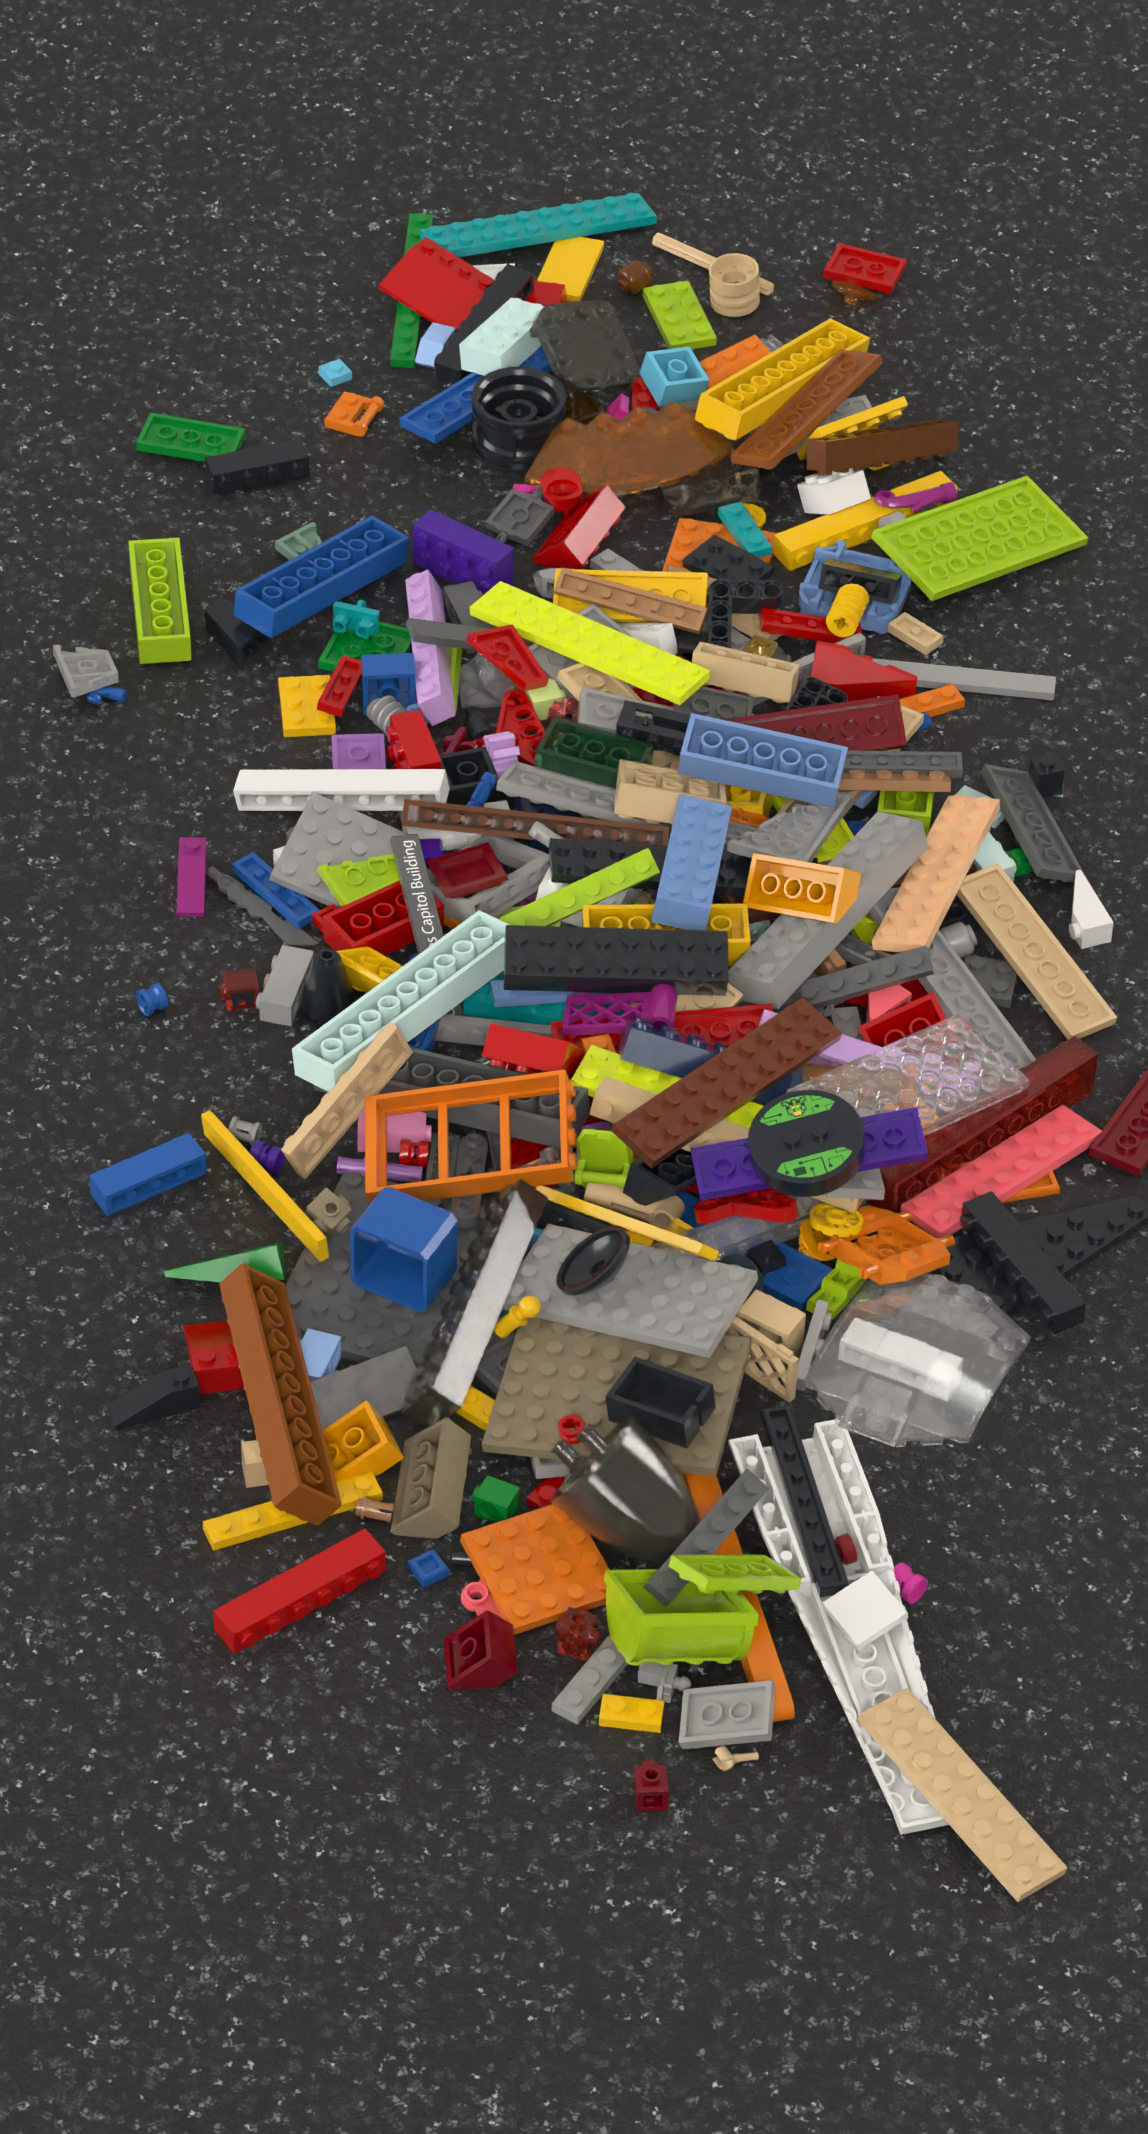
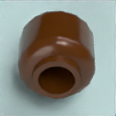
M632 260L618 271L619 280L617 284L622 292L626 293L628 291L632 295H638L643 291V288L651 286L654 275L650 266L645 261Z

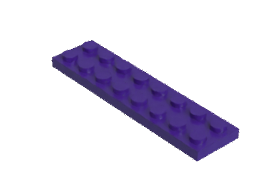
M917 1107L860 1117L864 1130L865 1155L862 1165L857 1172L928 1160V1152ZM748 1138L690 1148L700 1201L771 1188L754 1171L750 1159Z

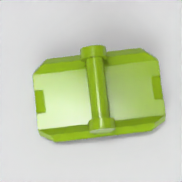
M583 1129L576 1139L579 1162L578 1168L575 1170V1184L583 1185L585 1189L588 1183L617 1185L624 1189L630 1164L634 1162L633 1151L612 1131Z

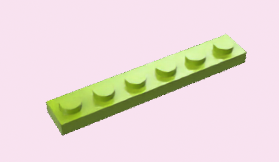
M646 848L500 917V920L509 925L551 926L581 912L583 905H596L659 875L660 871L649 848Z

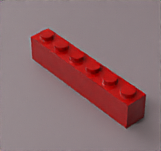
M363 1529L214 1610V1631L234 1654L244 1648H249L260 1639L277 1633L282 1627L291 1622L304 1618L313 1610L328 1605L333 1599L346 1592L353 1591L357 1586L370 1579L380 1576L386 1571V1551L366 1529Z

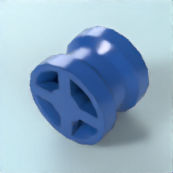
M159 983L151 985L148 990L141 989L136 991L138 1006L145 1016L152 1015L154 1010L168 1008L166 993Z

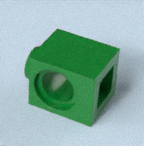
M487 1475L482 1485H477L472 1494L474 1515L493 1523L514 1517L520 1507V1487Z

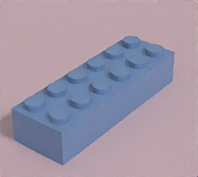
M691 713L680 753L678 774L835 808L848 747Z
M679 795L651 922L686 930L706 931L732 810L731 805Z

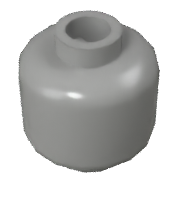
M959 921L940 929V932L960 959L964 958L966 954L971 955L974 952V945L978 943L969 924L965 926L964 923Z

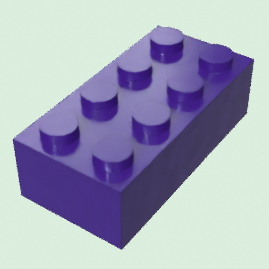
M432 509L413 525L414 565L425 570L428 569L429 572L455 584L473 581L477 590H481L483 595L500 581L513 586V547Z

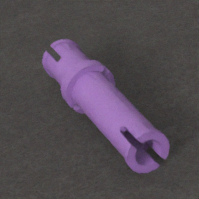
M338 1156L336 1174L346 1172L365 1176V1157L364 1159H353ZM387 1162V1180L410 1183L422 1181L423 1166H409Z

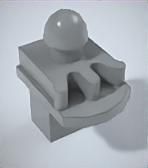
M644 1662L639 1667L638 1682L657 1686V1700L671 1703L675 1688L683 1691V1689H690L691 1681L687 1677L678 1676V1665L676 1664L662 1665L657 1662Z

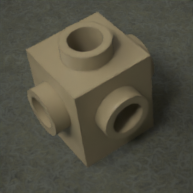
M327 1187L307 1206V1216L323 1234H327L331 1239L338 1233L341 1235L346 1232L352 1224L351 1204L343 1196L339 1195L337 1197Z

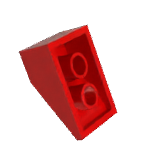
M218 1321L184 1325L189 1364H191L199 1383L200 1394L244 1389V1382L238 1366V1358L228 1322Z

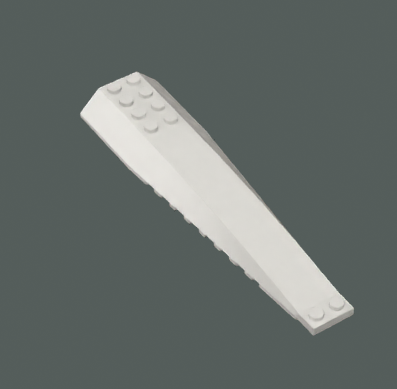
M840 1418L815 1423L813 1438L804 1439L802 1443L834 1540L837 1536L848 1533L857 1552V1562L849 1565L843 1564L849 1585L870 1571H873L903 1606L899 1584L895 1579L892 1558L888 1553L887 1540L880 1514L844 1419ZM758 1434L730 1439L729 1446L740 1476L748 1469L770 1488L752 1508L761 1535L772 1559L802 1578L799 1590H788V1593L892 1810L900 1835L949 1825L858 1722L862 1712L905 1688H908L935 1718L932 1705H930L927 1696V1686L925 1680L923 1681L920 1670L921 1664L915 1652L912 1631L909 1630L907 1619L860 1650L853 1645L823 1609L822 1603L833 1595L819 1597L771 1446L762 1447Z

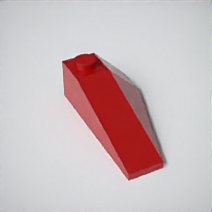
M817 641L811 677L817 678L845 692L848 696V702L877 698L878 696L884 697L899 694V699L916 695L918 676L892 665H880L872 661L873 657L866 654L864 657L850 652L851 648L844 645Z

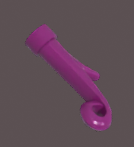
M953 482L898 497L889 490H881L874 495V501L877 505L890 509L913 507L912 512L916 513L922 508L942 502L946 504L957 501V490Z

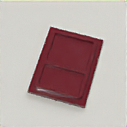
M488 842L426 860L445 898H459L499 886L503 881L508 880L506 872Z

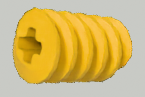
M846 584L837 592V596L826 617L827 627L834 635L849 637L855 633L869 602V594L862 586Z

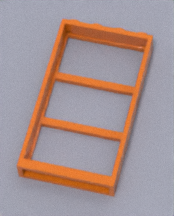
M565 1070L365 1096V1194L369 1202L371 1203L381 1189L387 1187L394 1188L423 1201L573 1182V1170L578 1168L576 1153H573V1146L577 1145L575 1128H572V1121H576L575 1105L571 1102V1097L576 1096V1090L573 1089L574 1081L569 1080ZM559 1093L561 1163L511 1170L510 1100ZM500 1101L501 1171L449 1178L448 1108ZM438 1109L439 1179L387 1186V1116Z

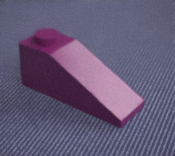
M179 837L177 917H204L207 871L206 838Z

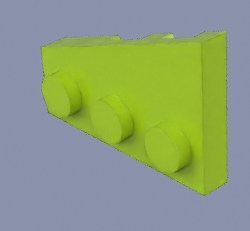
M393 854L369 857L367 861L352 863V860L344 861L341 865H318L317 872L342 907L400 880Z

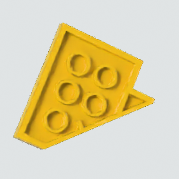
M904 396L818 427L808 439L873 429L887 420L892 421L902 416V411L908 406V403ZM807 440L797 450L800 460L807 458Z

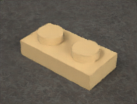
M906 612L888 623L887 632L925 655L943 644L942 634Z

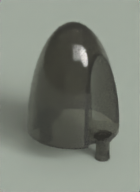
M633 1416L624 1419L604 1438L588 1423L581 1430V1433L579 1432L575 1437L590 1450L587 1455L581 1456L565 1438H562L550 1452L569 1468V1475L554 1492L550 1501L582 1529L611 1548L641 1562L661 1567L701 1521L698 1508L689 1488L661 1446Z

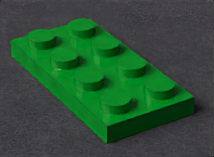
M150 412L136 441V450L205 462V457L239 451L245 438V429Z

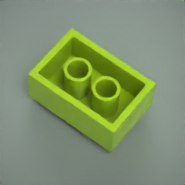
M880 791L877 812L921 820L927 837L930 831L934 792Z

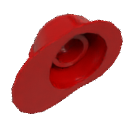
M554 468L541 476L540 484L547 504L554 506L555 511H562L565 517L568 516L569 510H573L579 505L580 495L583 493L579 475L571 469Z

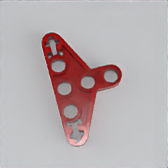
M521 689L507 691L503 696L497 729L493 734L507 731L514 734L515 747L518 746L520 755L517 756L520 763L560 773L559 756L526 693ZM514 701H517L520 705L516 707ZM522 715H530V716H529L528 718H526V719H522V720L517 719L518 717H520V716H522ZM530 731H538L534 735H526ZM483 737L475 740L479 748L485 745ZM538 747H547L543 751H534ZM544 760H548L550 765L547 766V764L544 763Z
M772 1188L703 1200L694 1205L695 1218L700 1224L713 1223L733 1215L781 1223L793 1221L799 1216L797 1201Z

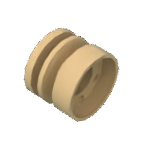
M739 253L725 254L712 261L709 266L710 303L714 311L723 316L740 317L750 314L757 309L760 303L757 262L748 255Z

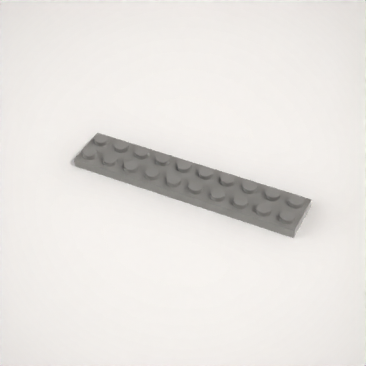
M514 761L497 781L496 790L502 791L508 796H520L536 804L545 803L554 806L558 810L578 812L583 817L672 827L671 823L651 824L643 818L634 817V819L629 820L619 817L618 814L614 813L616 792L614 788ZM729 820L723 850H727L730 840H740L743 833L747 831L755 832L759 828Z
M900 887L890 888L868 912L878 926H880ZM938 929L929 947L934 974L919 978V982L928 994L934 992L945 1017L998 1088L1043 1081L1046 1075L1045 1070Z

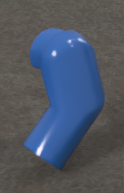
M106 686L89 692L87 699L93 704H100L102 697L124 702L127 690Z

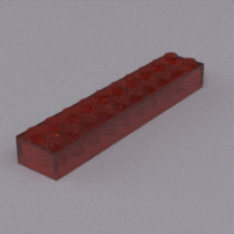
M1073 1036L1067 1041L1059 1043L1056 1048L1048 1053L1040 1055L1026 1067H1021L1009 1078L999 1081L996 1086L985 1093L979 1094L965 1106H960L946 1118L938 1120L935 1125L923 1132L928 1160L879 1168L885 1188L884 1200L868 1199V1204L894 1213H901V1205L939 1182L942 1173L947 1177L960 1169L959 1167L962 1163L973 1161L1061 1105L1071 1108L1094 1092L1098 1053L1079 1038Z

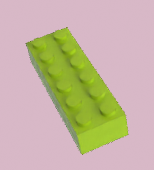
M165 538L129 541V562L139 663L154 664L191 661L190 629L180 539Z

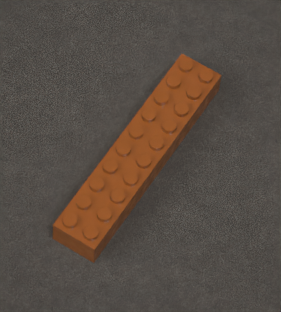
M242 1263L221 1281L219 1285L222 1301L227 1313V1322L230 1326L233 1345L238 1358V1366L244 1382L249 1411L252 1415L255 1434L260 1447V1455L265 1467L266 1479L272 1496L271 1500L274 1507L278 1510L285 1511L298 1517L300 1520L319 1526L339 1509L342 1503L285 1283Z

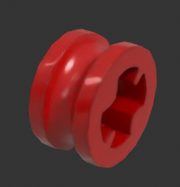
M567 1415L558 1422L559 1437L562 1442L577 1444L584 1440L586 1430L583 1418L578 1415Z

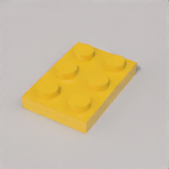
M330 675L278 678L284 737L336 735L335 715L317 710L318 701L330 680Z

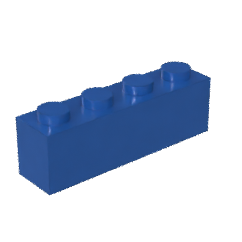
M187 1133L89 1175L90 1195L106 1216H109L206 1174V1153L190 1133Z

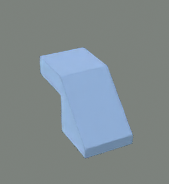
M432 323L421 338L415 363L435 369L434 360L437 354L444 350L449 338L455 335L456 328Z

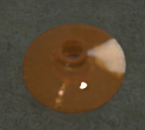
M833 280L831 283L839 293L845 296L843 301L849 304L857 305L858 301H874L877 299L876 294L859 286Z

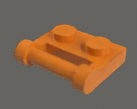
M344 391L325 418V427L362 437L368 431V425L373 417L383 409L385 403L383 399L377 396L371 399ZM365 409L366 412L364 413V415L362 416V418H361L360 420L356 421L357 418H358V417L360 416V414L362 413V411Z

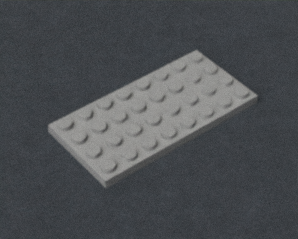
M547 1224L497 1301L499 1309L509 1311L511 1306H518L523 1297L531 1295L538 1298L541 1303V1311L536 1316L537 1318L710 1358L758 1281V1275L755 1270L630 1242L626 1260L610 1283L583 1295H566L557 1286L556 1278L558 1271L569 1253L592 1233Z

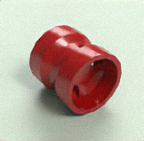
M401 1139L399 1164L423 1166V1168L427 1169L429 1141L421 1140L418 1143H412L410 1140ZM415 1148H417V1160H415Z

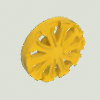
M822 1203L811 1208L809 1223H811L812 1228L815 1230H821L822 1234L849 1237L850 1234L854 1236L860 1232L863 1225V1217L857 1210L855 1213H852L834 1205Z

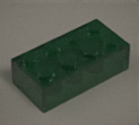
M553 717L536 749L535 767L616 789L620 759L652 765L654 744Z

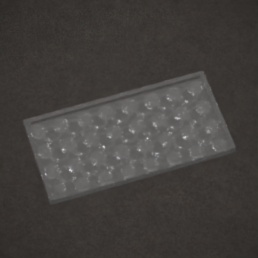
M956 1014L792 1087L786 1093L799 1090L829 1092L847 1101L856 1110L859 1117L917 1107L923 1134L926 1136L1028 1089L1030 1080Z

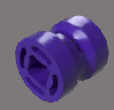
M256 1140L250 1149V1154L267 1172L275 1175L279 1173L285 1160V1155L281 1151L282 1147L276 1145L270 1147L267 1142Z

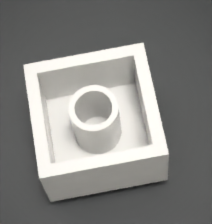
M849 468V472L846 473L832 471V475L813 474L805 477L806 481L797 484L804 513L829 515L871 499L863 470Z

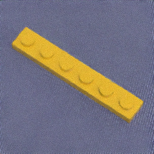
M372 1471L336 1482L342 1506L332 1515L355 1509L359 1497L364 1498L368 1496L369 1500H383V1492ZM270 1501L203 1521V1530L213 1551L308 1522L300 1520L290 1513L278 1510Z

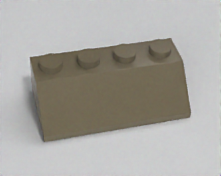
M447 1417L404 1441V1458L401 1460L390 1531L394 1535L438 1539L448 1532L454 1531L459 1526L471 1435Z

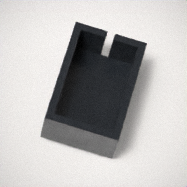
M636 1356L605 1396L609 1421L686 1449L699 1433L700 1426H704L716 1409L712 1383Z

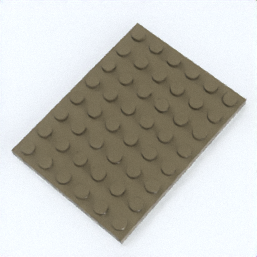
M537 1317L528 1318V1323L525 1326H519L483 1438V1452L716 1476L749 1357L751 1337L724 1335L711 1357L707 1358ZM635 1356L713 1384L716 1409L704 1426H700L699 1433L687 1449L608 1420L605 1396ZM567 1415H578L583 1418L586 1430L584 1440L577 1444L562 1442L558 1430V1422L561 1418Z

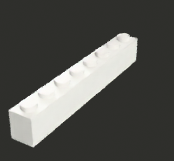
M445 769L240 770L233 792L238 811H303L313 792L355 811H403L404 799L446 803L450 788Z

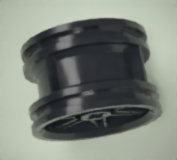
M529 367L501 368L480 378L472 391L471 443L475 456L491 469L511 474L538 472L557 462L562 456L563 447L565 446L566 393L562 384L547 372Z

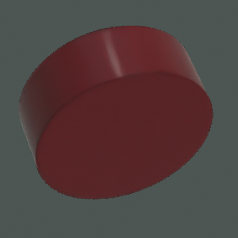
M846 1533L837 1536L835 1543L842 1563L849 1565L857 1562V1552L850 1535Z

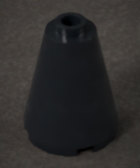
M331 949L320 950L314 955L300 999L301 1011L308 1020L316 1023V1020L325 1021L326 1024L355 1002L341 956L338 952Z

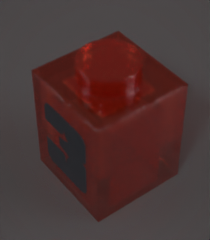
M255 968L222 972L223 983L218 984V994L220 1000H225L226 1010L256 1007L259 985Z

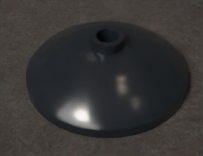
M609 1226L585 1238L563 1261L556 1278L558 1288L566 1295H583L610 1283L622 1268L630 1248L629 1234L620 1226Z

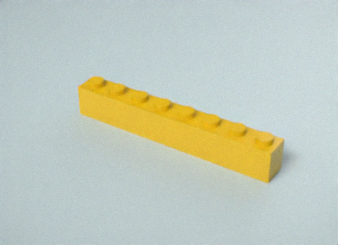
M942 471L889 491L898 497L939 487L940 484L952 481ZM871 497V499L775 534L773 554L791 571L812 563L815 550L819 546L822 548L835 546L837 540L846 541L845 549L871 540L873 530L878 529L880 518L897 511H901L909 518L919 514L920 510L913 513V507L884 508L877 505L874 497ZM942 502L935 503L939 507L945 505Z

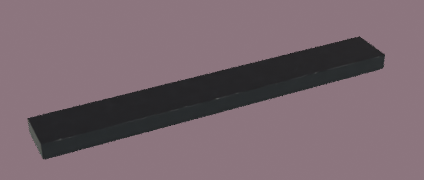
M785 1405L761 1409L763 1425L819 1597L835 1595L849 1586V1582L791 1406Z

